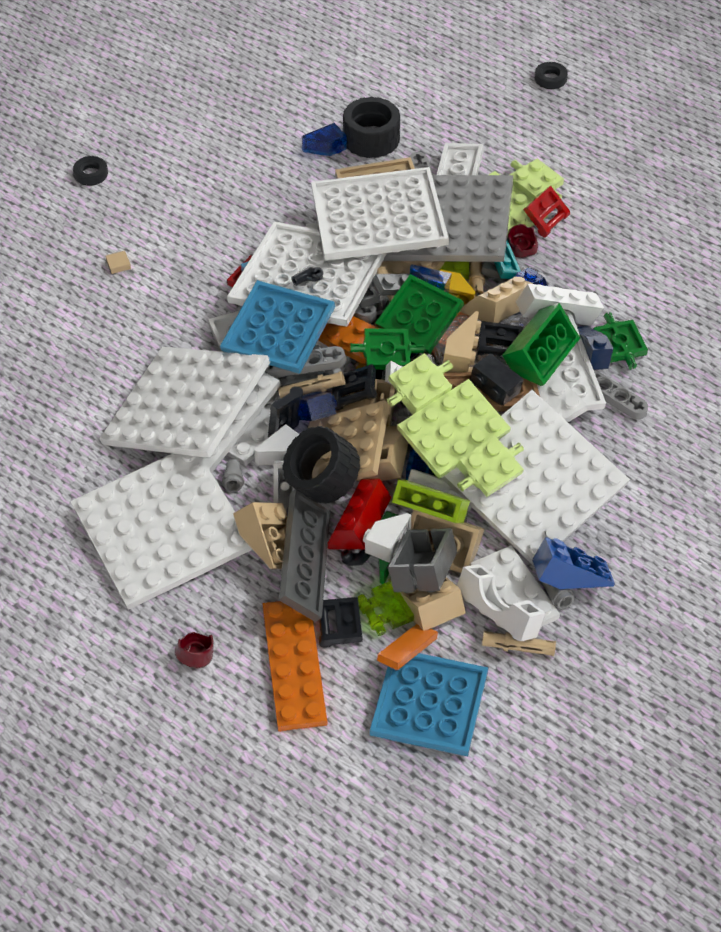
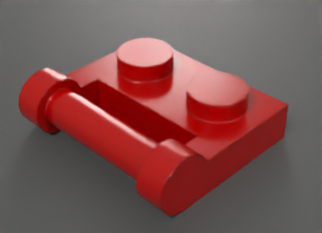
M552 186L547 187L523 209L538 228L539 235L544 238L551 233V229L562 219H566L570 215V210ZM556 208L558 210L557 214L545 223L543 219Z

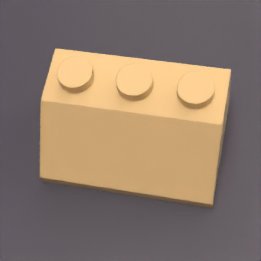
M513 277L477 296L465 304L460 312L471 316L477 311L479 312V320L499 323L520 312L516 301L526 285L533 283L526 281L522 277Z
M413 509L410 530L427 529L432 552H435L430 532L431 529L452 528L457 554L450 570L461 573L463 567L471 566V562H473L478 552L484 528L465 522L453 523Z

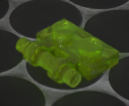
M391 581L372 588L371 595L373 597L369 599L364 594L358 596L359 609L362 614L367 616L370 628L375 630L378 636L386 633V629L383 626L386 623H389L392 629H396L414 621V614L401 593L394 592ZM379 607L382 613L377 615L374 608Z

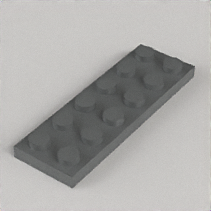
M295 489L290 493L279 601L316 622L322 618L330 511Z

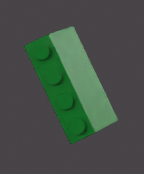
M558 303L540 309L502 356L509 368L520 377L543 386L573 349L580 337L561 304Z

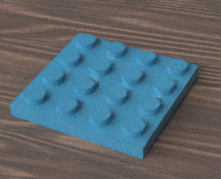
M257 280L221 343V351L245 355H268L269 365L300 374L335 309V302Z
M421 653L417 654L399 670L388 666L371 724L370 736L468 757L488 675V667Z

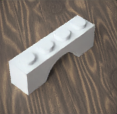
M527 284L516 301L523 317L533 318L540 309L560 303L563 309L571 311L575 324L588 326L595 322L604 309L596 293Z
M480 564L463 567L457 587L460 588L464 601L478 608L481 614L495 621L497 626L504 628L512 634L514 639L525 641L537 638L546 614L529 600L514 603L511 606L506 605L498 595L495 581L496 576Z

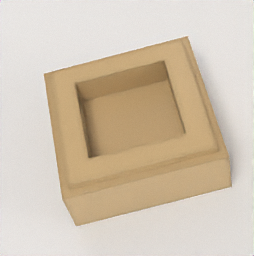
M125 251L105 256L111 274L131 269V264Z

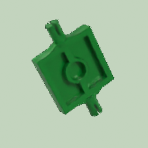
M608 312L605 313L603 317L607 324L593 327V329L605 334L613 347L610 363L624 360L630 370L632 368L635 369L637 363L634 358L646 356L648 348L634 320L615 321L611 312L609 314Z
M365 328L363 344L350 343V353L363 352L366 366L373 364L377 370H386V365L390 361L400 366H405L410 363L411 353L424 354V345H411L408 339V329Z

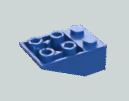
M545 537L532 560L539 581L558 589L613 587L615 585L607 562L599 556L591 557L578 547L570 548L557 538L552 540Z

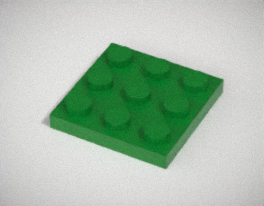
M410 274L375 324L380 329H408V339L411 345H424V352L430 355L464 306V302Z

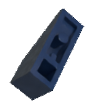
M589 326L577 327L593 370L609 369L613 347L607 336Z

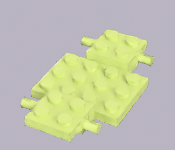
M538 158L527 165H521L517 160L512 161L510 164L516 171L510 174L513 175V189L508 231L518 224H525L527 227L534 226L535 224L523 209L547 187L552 186L556 190L564 184V178ZM494 171V172L490 173L489 175H500V174H498L496 171ZM555 191L558 194V196L562 198V195Z
M424 353L389 375L388 381L395 388L396 394L387 398V403L390 404V407H393L402 401L413 414L399 423L397 429L438 479L457 467L465 476V479L457 483L461 491L474 485L488 497L523 473L524 469L515 460L514 456L524 451V448L519 442L510 449L504 447L499 439L508 434L511 427L469 379L452 389V385L444 377V373L453 368L449 360L440 366H436Z

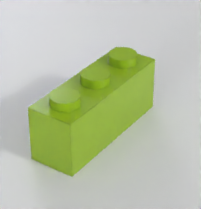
M398 480L392 503L453 523H464L470 500L408 480Z

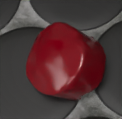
M518 224L509 229L507 240L515 257L524 258L537 253L538 241L532 226L527 227L525 224Z
M191 632L181 640L178 639L175 647V656L184 665L203 668L210 664L213 659L214 640L212 634L205 636L200 633Z

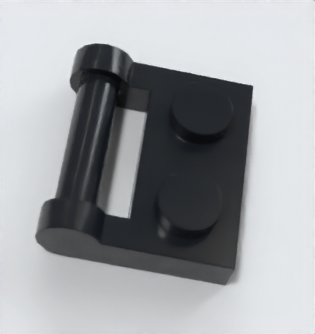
M481 321L477 355L484 356V354L491 353L492 355L502 356L508 348L489 346L486 343L510 346L522 332L523 327Z
M373 364L343 373L345 385L332 388L331 401L333 408L337 411L343 409L345 405L367 398L369 400L376 398V369ZM365 389V390H363V391H360V392H357V393L348 395V394H350V393H353V392H356V391Z
M292 387L288 395L273 402L270 407L268 437L285 424L292 429L299 425L300 417L298 412L299 403L303 397L302 388Z
M358 597L323 600L322 618L319 619L320 647L326 648L336 644L363 642ZM335 610L337 633L330 634L328 612Z

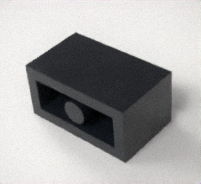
M491 353L473 366L469 379L475 387L482 390L502 407L520 393L524 381L522 377Z

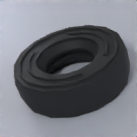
M544 62L535 69L534 79L542 88L558 89L567 82L568 71L560 63ZM553 73L556 74L557 77L549 78L546 77L545 74Z
M98 156L80 158L73 166L74 178L82 185L92 186L100 184L108 176L107 163ZM88 168L98 169V171L91 174L83 172Z

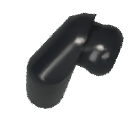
M307 267L292 276L291 280L296 286L304 281L317 282L323 278L324 273L320 267Z
M346 549L341 553L342 562L347 566L363 565L372 556L365 553V549H362L359 553H353L352 550Z

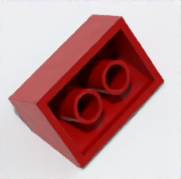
M380 479L360 480L328 541L327 549H365V542H363L365 532L368 529L371 530L376 521L381 520L392 498Z

